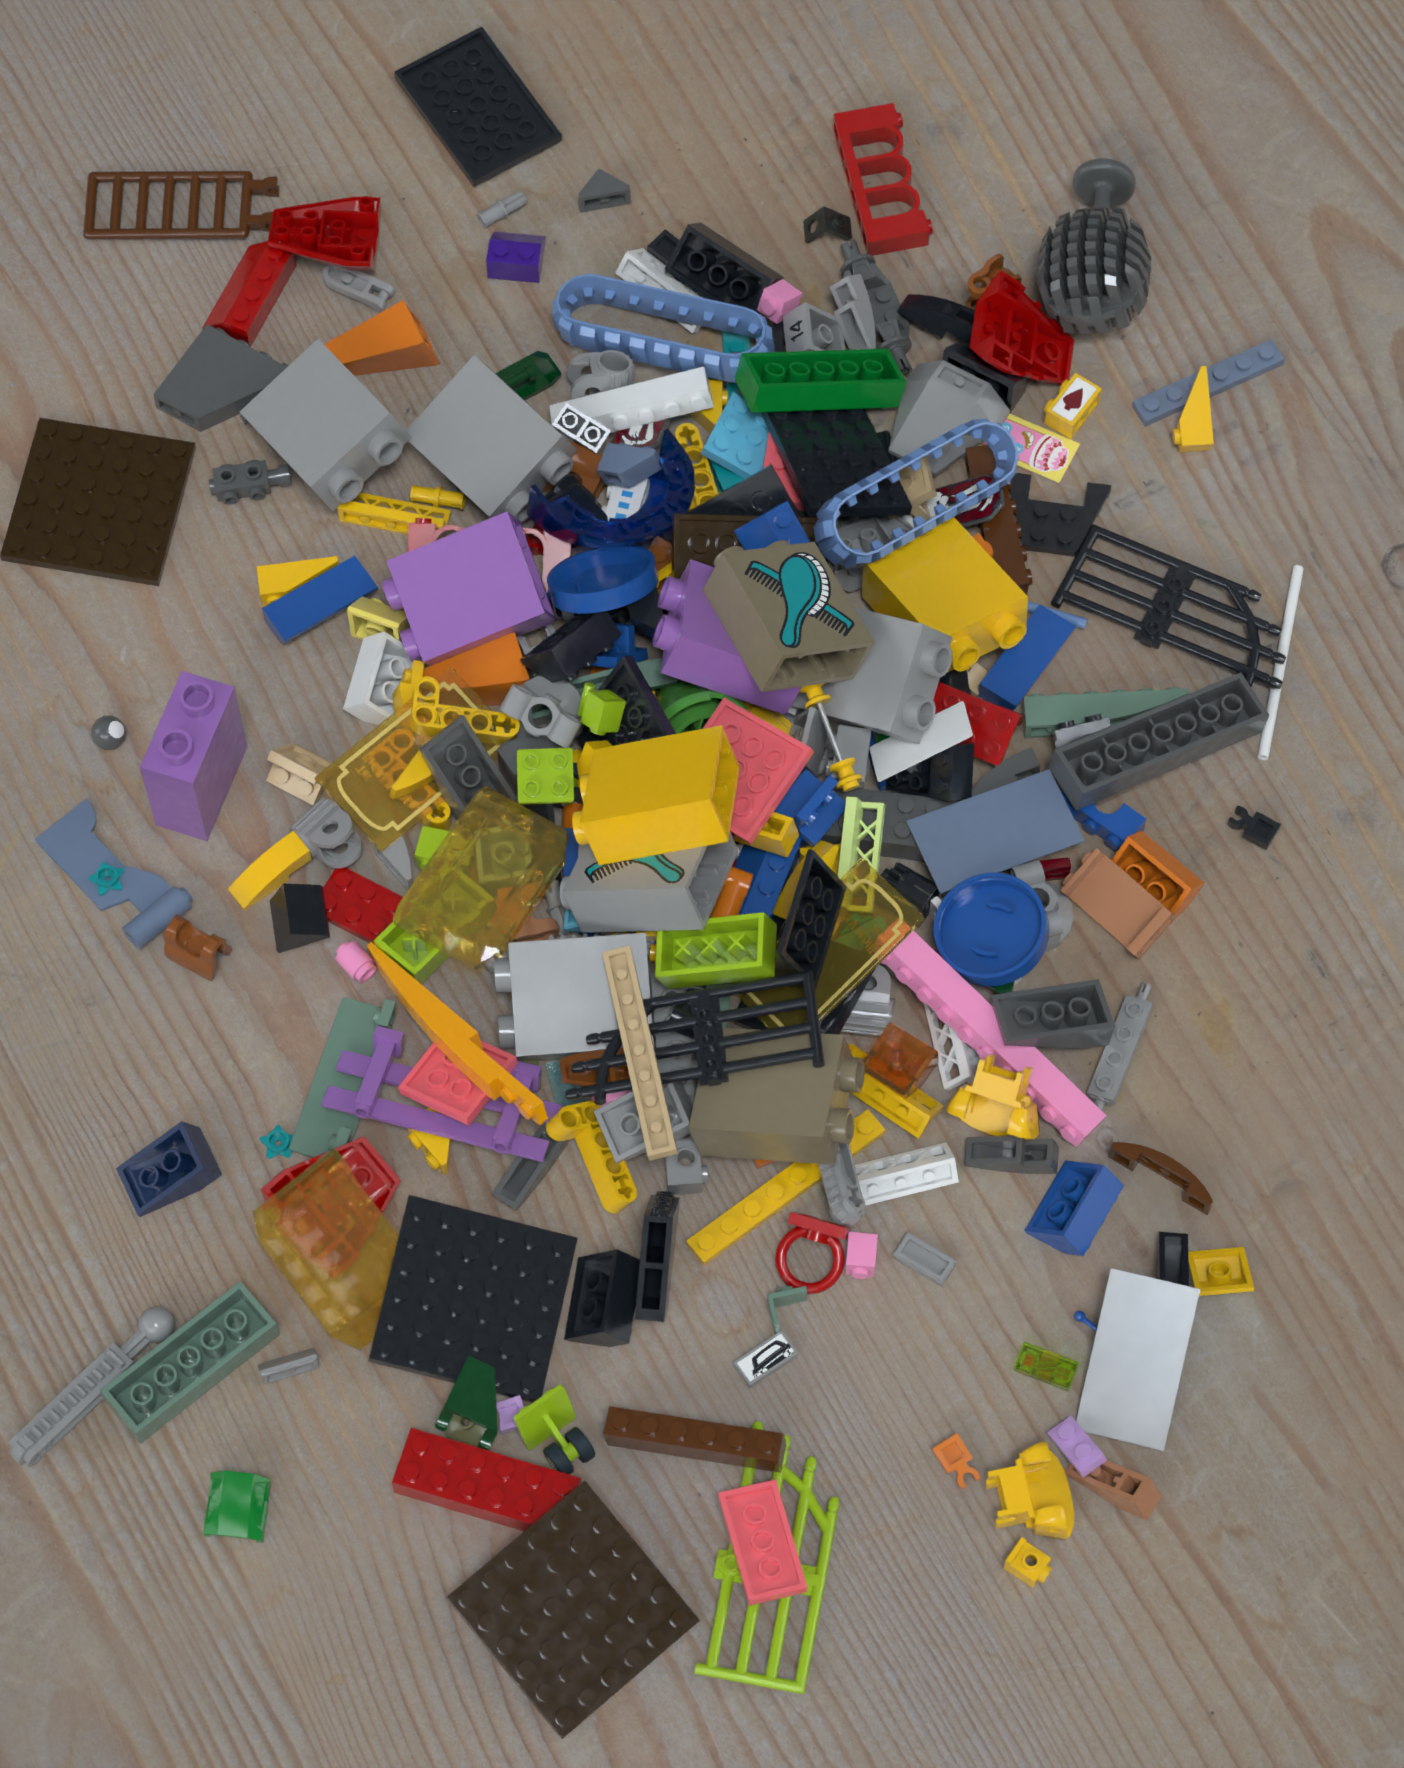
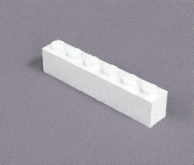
M704 367L549 405L551 423H553L567 402L611 430L610 433L714 407L711 387ZM556 429V430H557L559 433H561L567 440L572 441V442H576L574 439L570 438L569 436H567V435L564 434L563 432H561V431H559L558 429Z

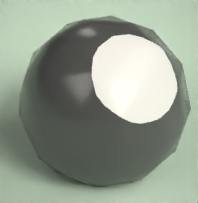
M106 715L95 721L92 726L91 736L98 747L104 750H114L121 746L125 740L126 728L119 718L113 715Z

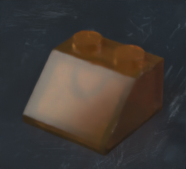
M890 1022L863 1060L864 1073L907 1099L923 1086L939 1063L938 1051Z

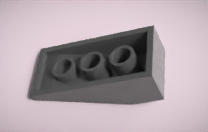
M460 715L419 748L446 803L450 807V811L464 832L475 835L474 832L487 830L518 805L517 797L464 715Z
M1099 979L990 996V1001L1006 1046L1072 1049L1109 1045L1115 1028Z

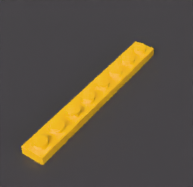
M869 1109L854 1119V1133L849 1144L852 1158L886 1134L885 1128ZM792 1163L686 1240V1245L702 1265L705 1266L822 1181L819 1164Z

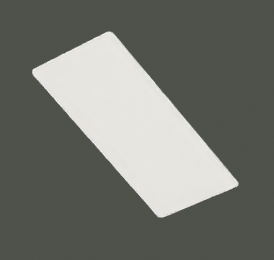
M961 701L935 714L931 726L923 731L920 744L889 737L871 746L869 749L877 781L881 782L972 737L973 733L964 702Z

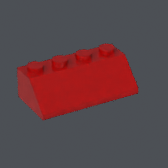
M268 241L249 245L202 328L204 329L207 324L215 329L221 328L230 337L236 340L241 339L251 347L296 268L295 255L268 246Z

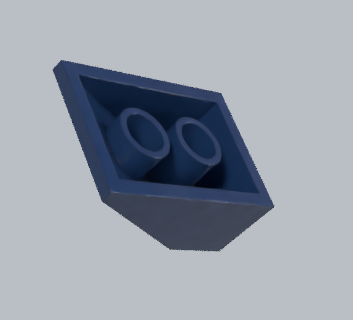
M183 1121L116 1168L139 1217L202 1190L222 1175L201 1128Z

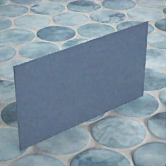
M1050 769L906 821L940 894L950 891L957 884L972 876L984 873H999L1085 841Z

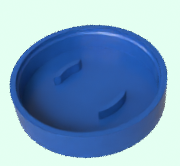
M624 544L602 546L577 553L558 563L547 575V584L552 604L559 610L579 614L604 612L629 605L649 594L659 581L653 553L641 546Z
M984 873L960 882L947 893L937 909L933 932L941 957L967 982L980 986H999L1018 980L1036 966L1046 950L1050 927L1047 913L1039 896L1026 882L1004 873Z

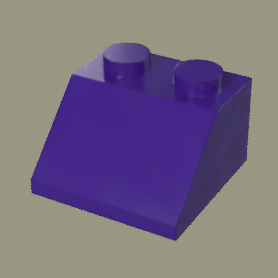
M494 231L489 239L487 252V277L489 279L540 283L546 236Z

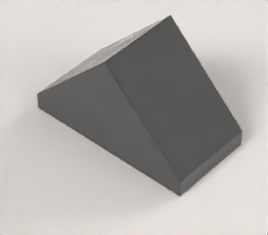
M598 168L578 194L580 213L631 204L630 186Z

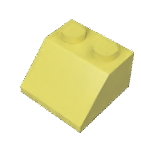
M360 597L347 609L351 636L361 640L364 637L385 631L402 642L400 631L410 627L404 608L394 611L391 606L385 605L376 598Z

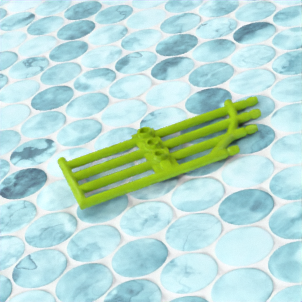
M755 1421L752 1428L763 1430V1423ZM784 1435L786 1450L781 1473L773 1472L772 1480L776 1479L780 1495L784 1480L799 1493L792 1536L799 1557L808 1509L822 1531L816 1567L801 1564L808 1588L807 1592L799 1595L810 1596L796 1678L795 1680L777 1677L792 1596L779 1599L765 1675L747 1672L760 1603L747 1606L736 1669L718 1666L733 1583L742 1584L730 1541L728 1551L718 1550L713 1579L722 1580L706 1664L696 1662L694 1674L805 1695L837 1522V1511H839L840 1504L839 1498L830 1497L827 1505L828 1512L825 1515L812 1492L815 1477L814 1471H816L817 1466L816 1458H807L804 1466L805 1472H803L801 1480L786 1466L791 1440L790 1436ZM744 1467L740 1487L753 1485L756 1469Z

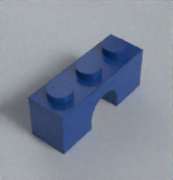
M1064 791L1062 792L1074 820L1082 824V827L1088 833L1096 834L1102 838L1107 846L1113 850H1119L1129 835L1144 831L1147 818L1125 803L1116 812L1111 814L1100 812L1095 807L1097 802L1075 810Z

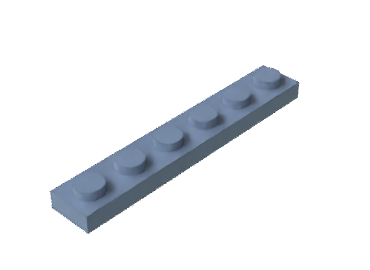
M1272 339L1208 367L1209 397L1211 398L1282 366L1285 359ZM1198 372L1134 400L1132 407L1143 425L1146 427L1182 411Z

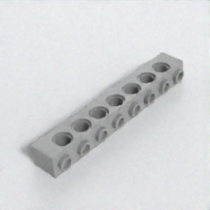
M650 973L652 998L682 993L687 988L668 989L655 978V973ZM674 1007L656 1008L653 1011L654 1023L670 1020ZM665 1032L655 1034L656 1048L695 1042V1039L677 1033ZM691 1054L684 1055L681 1059L670 1057L657 1060L660 1073L698 1067L697 1059H692ZM694 1079L687 1080L683 1085L692 1106L697 1090V1085L694 1086ZM692 1135L687 1139H678L675 1141L678 1154L665 1157L668 1192H672L674 1195L703 1193V1183H708L707 1165L701 1166V1154ZM683 1158H689L693 1163L689 1166H683L679 1161Z

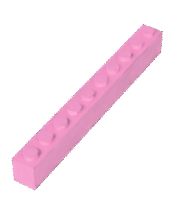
M900 919L884 932L886 936L883 934L877 939L876 942L878 944L876 947L878 945L879 947L877 951L873 952L875 955L896 936L892 930L900 923ZM904 922L898 929L902 935L877 960L882 964H886L895 973L900 982L911 988L921 1002L927 1004L936 1012L937 1017L942 1022L947 1023L963 1042L968 1043L977 1052L980 1059H986L989 1054L996 1055L995 1066L1016 1073L1024 1071V1068L1027 1066L1033 1067L1026 1095L1031 1096V1101L1037 1104V1110L1041 1117L1051 1123L1067 1142L1072 1143L1077 1148L1098 1128L1107 1115L1036 1047L1006 1046L992 1005Z

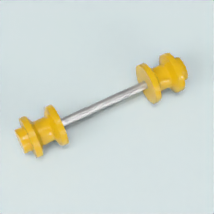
M825 683L802 686L799 692L806 693L808 701L804 704L805 708H818L838 762L829 767L830 772L837 773L839 781L836 788H843L844 792L858 788L860 786L858 782L863 780L861 774H855L852 766L856 763V759L852 757L843 760L823 708L824 704L832 700L830 694L823 693L822 686Z

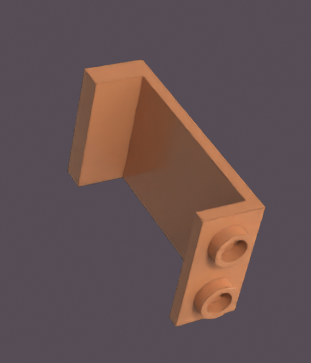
M1098 848L1094 852L1091 850L1082 858L1080 862L1082 866L1076 873L1071 872L1063 880V887L1060 891L1123 944L1128 951L1140 959L1173 922L1176 916Z

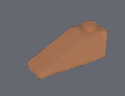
M1108 1460L1084 1478L1071 1463L1065 1470V1474L1069 1478L1121 1510L1144 1520L1148 1519L1162 1497L1151 1478Z

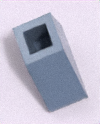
M607 443L597 471L605 485L630 488L660 471L664 464L657 451L651 447L644 446L640 448L625 443Z

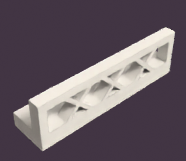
M643 248L627 251L615 272L619 277L628 282L706 298L665 271L666 266ZM677 321L691 333L698 332L701 327Z
M924 1003L944 1090L950 1091L966 1082H974L980 1060L977 1052L968 1043L963 1042L947 1023L941 1029L938 1026L936 1012ZM947 1037H950L953 1043L949 1055L945 1053L943 1047ZM953 1063L958 1064L960 1076L951 1080L950 1070Z
M947 1142L855 1165L865 1206L959 1182L955 1157Z

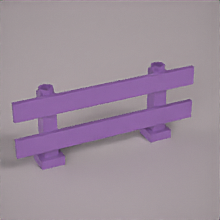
M377 1026L373 1034L374 1053L372 1057L345 1050L342 1051L336 1071L364 1079L358 1093L329 1085L322 1101V1107L353 1114L359 1118H369L492 1149L498 1153H508L539 1162L544 1161L549 1141L516 1133L521 1118L524 1117L514 1103L508 1104L501 1096L495 1101L490 1098L483 1107L502 1113L497 1128L472 1122L468 1126L441 1113L378 1098L384 1083L399 1086L413 1069V1067L392 1062L394 1057L401 1058L403 1054L404 1032ZM518 1061L511 1075L530 1091L538 1092L541 1085L542 1067ZM542 1100L548 1119L544 1122L545 1124L562 1108V1105Z

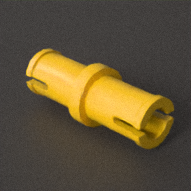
M413 484L411 488V502L433 504V507L438 508L441 506L459 508L461 510L465 508L466 494L463 492L444 490L440 486L429 488Z

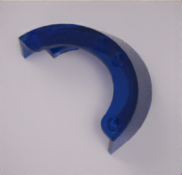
M666 429L663 432L659 454V465L662 469L647 477L649 483L647 500L630 517L609 518V521L594 518L593 513L580 507L568 495L549 503L536 484L530 486L527 515L547 533L578 546L614 548L641 542L659 536L671 529L673 514L687 513L695 492L694 468L684 448L670 430Z

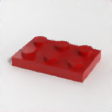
M346 867L335 868L323 887L328 922L373 944L374 940L399 916L398 912L410 902V900Z

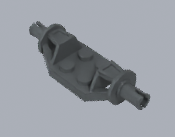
M850 239L851 246H849L846 240L840 246L847 260L840 270L842 277L861 274L874 317L876 332L875 349L888 348L900 371L903 370L904 374L907 375L912 371V367L905 355L912 346L909 338L910 325L907 318L897 312L901 304L893 286L875 265L876 262L872 255H861L856 240ZM883 339L884 343L880 344L878 340Z

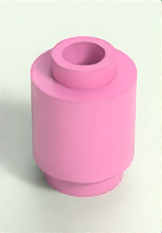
M347 941L337 949L336 962L353 980L363 983L376 972L377 967L374 965V960L356 941L350 943Z

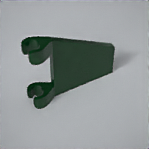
M468 1355L435 1424L436 1429L443 1432L446 1431L453 1414H456L486 1428L478 1448L489 1451L497 1434L494 1367Z

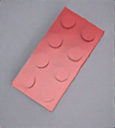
M776 1479L719 1492L718 1500L748 1605L751 1606L807 1592L808 1587Z

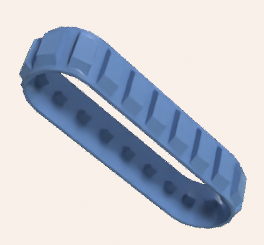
M583 274L573 277L563 284L557 292V299L552 302L556 329L560 331L561 338L572 346L592 352L616 350L630 355V359H633V361L684 372L704 367L708 378L736 383L734 378L741 353H723L583 322L571 318L572 312L584 305L604 304L756 339L757 344L741 353L775 352L772 328L767 325L766 318L756 311L743 306L595 274Z
M973 419L957 426L839 492L832 499L826 501L816 514L818 520L815 526H813L814 535L822 555L834 565L843 564L846 569L860 568L886 556L895 549L956 516L958 513L979 503V501L993 495L1000 488L1007 485L1016 474L1015 467L1019 461L1017 444L1010 432L1001 424L991 423L988 419ZM971 435L973 439L980 438L992 449L996 460V467L992 472L993 479L990 483H987L985 480L977 482V492L967 496L961 491L955 495L956 504L949 508H946L942 503L934 507L935 516L928 520L923 519L920 515L913 519L914 528L905 533L899 527L891 531L893 540L884 545L878 539L870 543L871 552L863 553L860 548L851 549L847 547L839 537L836 528V519L841 514L839 508L844 502L849 507L857 504L856 494L861 491L867 490L873 495L879 491L877 482L886 477L892 483L900 479L899 470L906 466H909L913 471L921 468L920 458L930 454L934 459L942 456L941 447L951 442L955 447L963 444L962 436Z

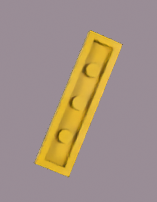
M359 493L353 499L363 503L349 501L341 503L337 508L340 522L407 535L408 523H415V518L432 519L431 524H437L439 529L442 526L449 525L451 510L365 493Z
M852 1043L849 1044L852 1056L862 1058L864 1062L862 1090L860 1093H850L916 1138L922 1137L931 1120L941 1113L944 1105Z

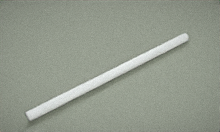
M1300 565L1293 566L1282 632L1277 652L1286 656L1284 664L1275 663L1273 676L1281 681L1284 678L1304 570ZM1270 687L1266 708L1270 716L1261 735L1258 758L1260 760H1268L1281 688L1275 689Z

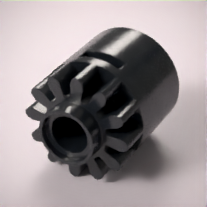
M900 862L896 863L894 868L890 870L886 868L877 881V885L899 905L904 915V921L916 928L920 927L928 917L930 901L940 895L935 882ZM876 890L878 894L876 895L875 904L900 918L896 908Z

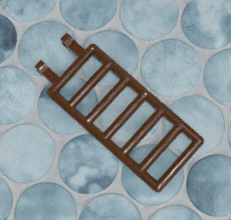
M250 171L90 172L87 183L83 236L86 239L247 238L249 229H262L270 232L273 212H265L262 215H250L252 194L279 197L278 178L267 177L264 180H253V174ZM191 181L187 228H172L175 182ZM201 181H216L213 228H198ZM227 181H242L239 228H224ZM98 182H113L109 229H94ZM124 182H139L135 229H120ZM149 182H165L161 228H146Z

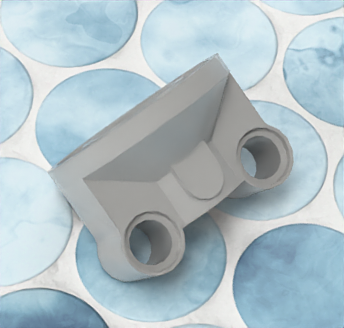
M536 676L523 684H512L499 708L505 714L519 720L520 728L517 737L522 736L555 742L562 748H569L584 729V724L580 722L581 717L577 715L582 695L579 689L570 681L565 683L564 680L552 683L542 676ZM536 704H544L552 712V721L545 728L537 726L532 719V710Z
M1039 860L1011 867V875L1026 882L1037 893L1041 902L1048 905L1045 911L1048 916L1050 930L1045 952L1060 946L1070 934L1074 920L1072 903L1069 898L1055 884L1045 881L1043 867Z

